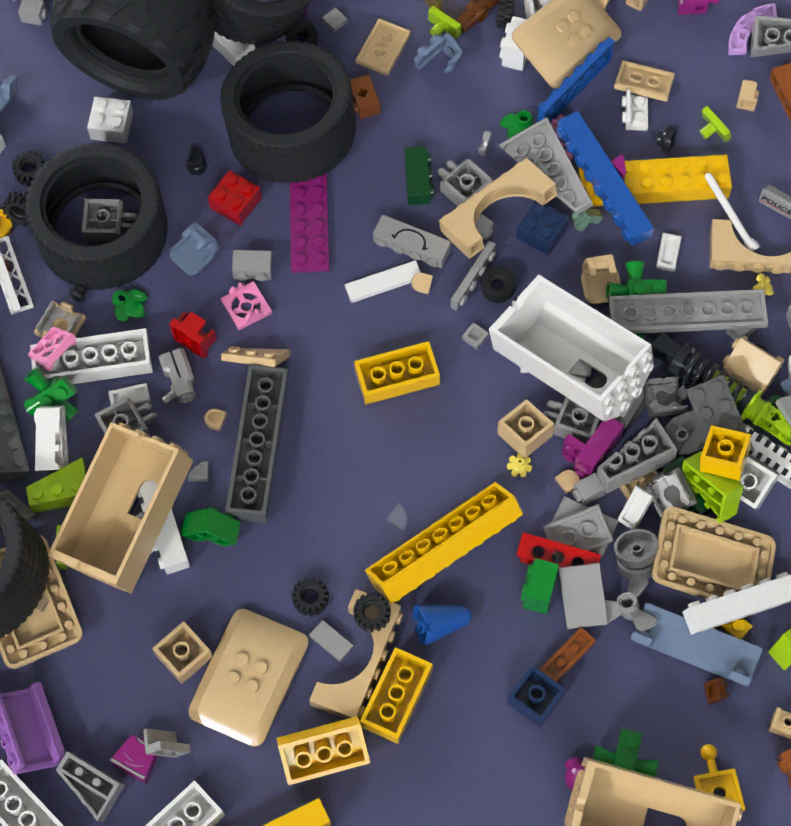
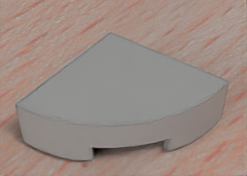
M484 131L482 136L483 142L479 147L478 155L485 157L491 143L492 132Z
M203 461L194 467L189 473L188 481L208 482L209 461Z

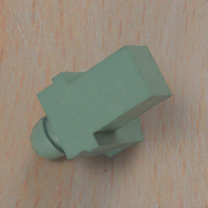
M592 208L578 215L573 212L571 217L578 231H584L589 223L599 224L603 218L598 209Z

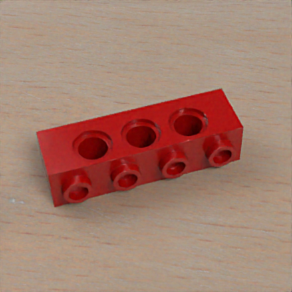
M523 532L516 557L520 558V562L531 564L532 561H535V558L559 564V569L572 566V561L575 558H581L584 564L599 563L601 554ZM536 547H542L545 551L544 555L540 558L533 555V550ZM554 553H562L564 560L561 563H555L552 560Z

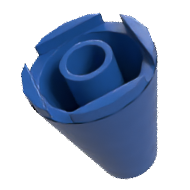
M465 605L414 606L413 620L417 619V626L414 627L415 632L422 645H429L467 626L469 620L472 619L471 611Z

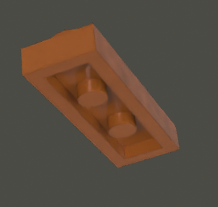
M580 627L539 670L555 682H558L596 643V640Z

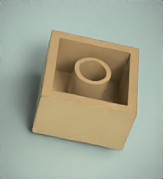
M526 399L498 421L497 434L525 459L553 436L554 423Z
M184 621L152 648L157 658L181 684L213 657L210 649Z

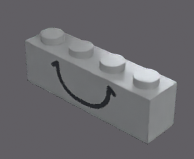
M383 214L373 231V242L377 245L389 247L399 254L409 255L414 260L424 261L431 267L442 269L451 251V241Z

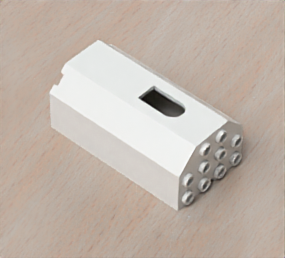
M540 275L518 296L515 305L509 306L489 328L495 351L602 421L616 418L621 412L627 411L634 397L638 398L642 393L644 384L654 366L650 343ZM581 360L607 378V382L601 388H592L570 374V372Z

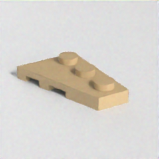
M232 346L221 353V361L276 367L290 357V349H251Z

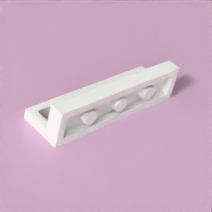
M5 236L0 238V243L5 242L8 248L5 255L0 252V285L11 315L32 309L34 306L9 237ZM5 259L13 262L14 268L12 272L7 271L4 263ZM11 277L19 280L21 285L18 291L13 288L10 280ZM20 295L26 298L28 305L20 307L17 296Z

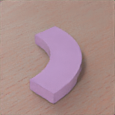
M775 3L756 7L737 21L730 34L728 55L747 53V41L752 34V25L755 17L778 18Z

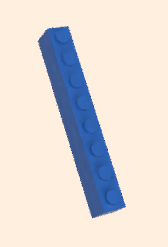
M577 111L559 119L556 128L559 138H563L568 152L574 155L577 166L582 168L586 180L593 185L596 196H600L605 210L611 213L614 224L622 230V236L625 241H629L630 245L634 246L651 238L654 230L653 226L580 113Z

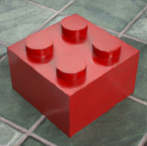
M231 170L226 173L208 196L209 206L212 210L240 226L262 199L260 187Z

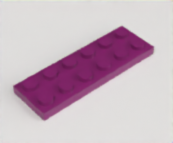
M327 173L316 177V179H309L306 182L290 183L292 273L329 271Z

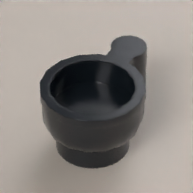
M668 126L667 130L659 131L656 141L657 145L663 149L672 150L678 128Z
M192 146V154L189 155L186 161V168L192 175H201L206 171L207 163L205 158L199 154L198 147Z

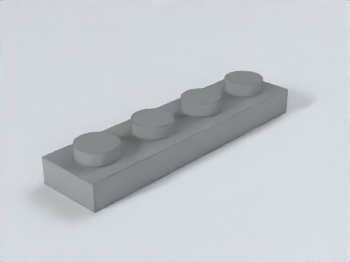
M488 241L451 298L452 309L458 311L460 306L466 304L468 300L467 295L470 291L473 292L475 290L478 278L483 276L487 270V264L493 262L496 257L495 243Z

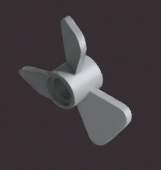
M648 579L641 581L630 580L628 592L622 593L617 598V602L605 600L608 624L622 615L627 620H633L636 629L639 631H646L657 625L656 618L642 611L637 600L648 585Z

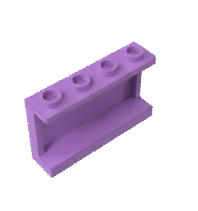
M41 682L33 683L29 689L0 694L1 745L6 751L8 766L12 769L13 775L59 766L66 753Z

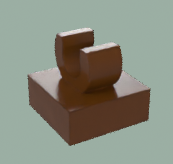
M715 678L704 683L708 704H715L731 697L730 694H726L725 687H728V683L724 682L723 678Z

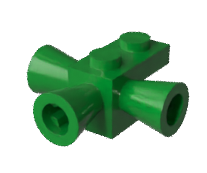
M643 261L625 263L629 280L626 283L607 282L606 298L608 301L609 296L667 294L666 280H642Z
M36 367L24 378L26 382L39 390L36 396L24 401L25 409L30 415L34 416L36 409L41 406L65 405L67 422L78 412V408L66 401V399L77 392V388L65 376L60 379L55 376L47 381L41 369Z
M621 729L616 753L597 745L595 747L593 759L653 777L656 776L658 760L637 759L643 733Z

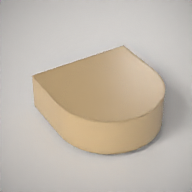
M425 273L414 275L411 280L412 288L417 292L428 294L433 276Z
M219 409L207 411L204 416L207 427L221 431L227 412Z
M565 470L557 475L555 480L564 492L568 494L574 490V483L579 481V476L575 474V471Z

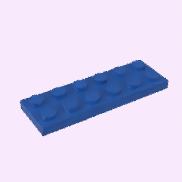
M608 37L604 42H600L596 51L593 54H588L585 62L582 65H578L574 69L573 74L570 77L567 76L561 86L551 92L550 97L546 101L544 100L538 106L537 122L547 117L551 123L552 119H555L612 61L615 43L612 38Z

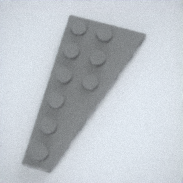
M547 117L499 145L517 163L528 158L556 183V197L577 215L594 206Z

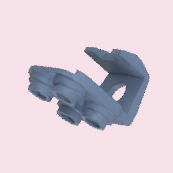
M446 33L444 36L435 34L429 40L430 44L428 46L422 45L417 50V55L413 59L415 68L421 70L443 51L451 58L447 63L448 67L443 72L446 74L455 69L462 54V49L449 33Z
M197 222L190 225L181 234L183 238L170 250L171 260L188 275H196L214 260L215 253L220 249L215 238Z

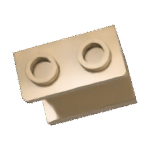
M746 336L740 339L737 338L731 347L734 349L731 355L728 354L722 362L724 365L722 370L724 368L728 369L727 375L735 374L738 382L744 380L746 387L754 386L758 390L763 391V395L785 360L780 356H772L748 341Z

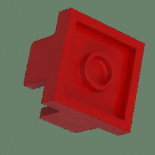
M184 311L178 319L173 318L169 323L173 339L203 360L207 357L208 349L217 337L213 329L208 334L201 331L206 325L204 319L193 312L188 314Z

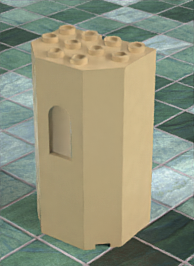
M111 422L47 556L87 576L132 594L194 460L188 456L189 453L181 449L182 447L172 442L167 444L157 436H147V433L139 429L134 431L124 423L119 422L117 425ZM147 481H154L157 484V489L143 519L130 515L129 512L141 486Z
M584 757L581 766H584V770L580 769L576 775L564 824L565 826H643L647 810L650 808L681 817L685 821L686 826H736V822L741 820L743 809L740 808V803L729 798Z

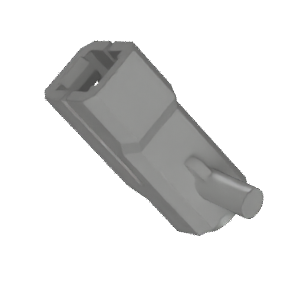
M184 348L172 351L180 377L170 352L161 354L158 358L163 373L172 382L171 391L162 400L165 404H168L177 396L179 403L191 402L196 397L193 389L195 379Z

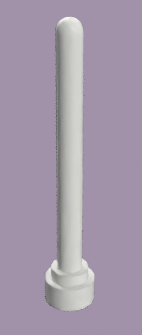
M706 173L705 179L743 239V245L752 252L760 247L757 240L754 241L753 238H750L712 174Z

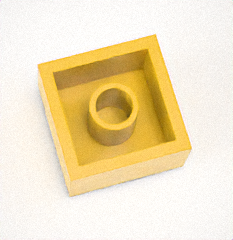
M711 425L700 457V471L740 481L750 450L751 434Z

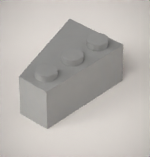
M68 751L56 769L98 822L105 821L126 786L81 757Z

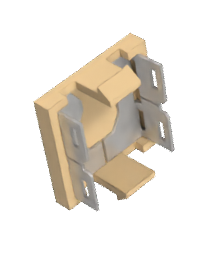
M51 301L45 314L38 322L34 334L43 338L52 327H56L70 332L76 337L86 320V316L76 313L73 309L74 306L67 302H61L60 306L58 303Z

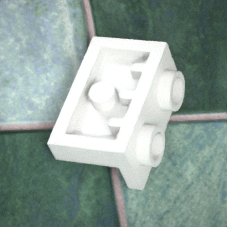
M627 89L626 95L622 96V107H625V112H622V123H625V130L647 131L648 97L630 95V89Z

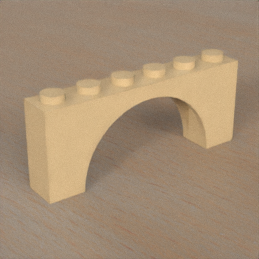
M526 158L522 162L517 163L508 172L503 173L494 182L489 183L480 192L475 193L466 202L458 205L452 212L444 215L439 220L441 232L470 259L484 249L483 238L477 231L476 224L480 214L486 207L497 200L516 196L530 198L543 206L557 196L556 183Z
M712 219L710 226L709 268H715L716 270L731 269L738 272L747 270L755 273H791V252L781 256H763L754 253L739 242L732 228V220Z
M355 589L348 606L350 614L354 615L353 608L356 605V600L360 599V596L363 594L366 596V592ZM389 603L391 610L389 623H386L385 628L381 627V630L378 632L377 630L370 632L374 642V649L371 660L363 672L345 683L323 684L317 682L309 700L310 706L343 719L356 716L362 718L366 709L363 706L365 700H369L373 693L372 683L374 680H378L381 669H379L381 661L385 662L389 652V650H386L387 646L394 641L396 635L394 631L396 624L400 625L404 614L401 613L400 605ZM370 605L365 608L364 615L368 619H375L380 615V610L377 606Z

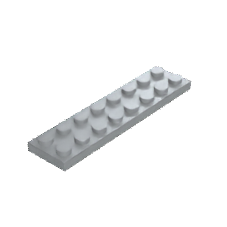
M764 289L609 296L611 320L633 334L767 328L768 326Z

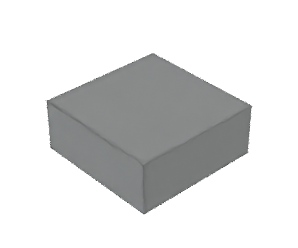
M334 8L322 17V22L334 33L348 22L347 18L337 8Z
M473 322L462 335V340L477 350L487 339L489 333Z

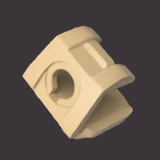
M613 255L586 258L583 262L581 284L586 301L590 304L608 303L609 301L606 298L607 282L621 284Z

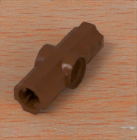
M472 0L467 5L465 11L455 19V21L461 24V33L467 32L477 22H483L488 16L489 11L499 3V0Z

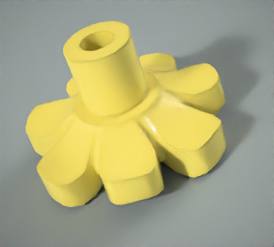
M763 273L758 274L756 278L758 284L753 286V290L764 289L765 296L773 295L774 291L769 283L771 281L769 277H765Z
M518 453L517 458L513 455L509 458L510 463L507 464V469L512 470L511 476L517 477L519 474L523 478L526 476V472H531L532 466L528 465L531 463L529 457L524 459Z

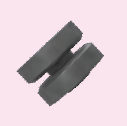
M632 529L622 533L616 539L614 551L618 570L622 576L634 581L646 580L652 577L653 562L659 549L658 539L655 534L644 529Z

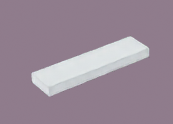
M415 260L345 284V289L351 303L409 284L413 276L421 272Z

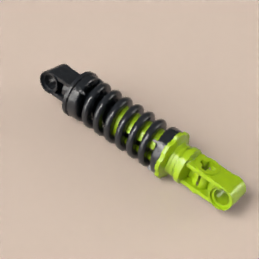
M658 333L650 344L653 357L658 358L669 366L668 374H672L675 377L679 376V378L683 377V382L685 384L692 383V387L724 375L742 420L750 419L755 426H760L766 432L778 438L782 443L791 445L790 425L779 409L772 406L771 402H766L761 398L763 391L758 390L754 386H749L748 389L744 388L743 386L746 383L744 380H741L739 383L735 382L737 376L735 374H732L730 378L726 376L728 373L726 368L721 372L717 370L719 368V363L717 362L710 369L707 367L711 361L710 357H706L702 363L698 361L702 356V352L697 351L692 357L690 354H693L696 349L689 342L681 346L665 333Z

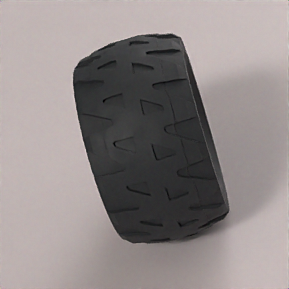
M54 0L50 29L53 41L63 56L89 77L114 90L131 96L152 100H165L183 94L203 70L213 46L217 18L210 0Z

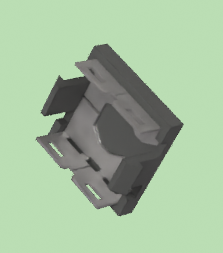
M679 376L646 380L643 391L650 418L680 416L687 413L688 405L684 406L683 401L689 397L685 385H682L679 389Z
M677 467L670 473H664L663 471L653 477V482L645 485L647 491L654 495L653 502L661 518L664 510L668 507L686 510L699 503L681 467Z

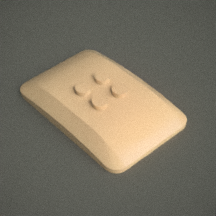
M551 0L512 33V40L545 81L552 88L556 89L561 86L567 76L570 77L573 74L574 69L578 65H582L585 62L588 54H593L596 51L600 42H604L608 37L616 42L621 37L620 28L597 0Z
M668 507L662 514L658 535L659 549L653 562L652 577L655 582L697 597L706 599L717 595L720 598L724 596V592L735 589L738 592L742 590L741 587L753 583V586H756L763 579L769 577L771 579L776 543L768 535L726 522L719 524L716 519L677 507Z
M41 536L44 541V544L46 545L47 552L49 553V545L46 539L43 536ZM6 547L0 549V568L4 560ZM51 557L48 558V582L45 585V592L42 594L43 597L38 602L37 608H34L31 616H28L27 620L20 624V627L0 638L2 658L6 666L11 669L20 668L74 645L82 638L83 632L55 560Z
M247 609L236 611L216 648L188 711L190 718L199 724L247 745L257 747L263 744L308 648L309 642L306 635Z

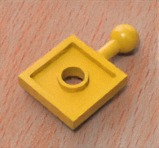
M705 744L701 748L700 754L707 761L709 773L693 777L695 789L713 794L714 789L720 788L724 791L725 798L740 803V808L744 812L746 809L735 768L718 771L715 762L717 749L712 744Z

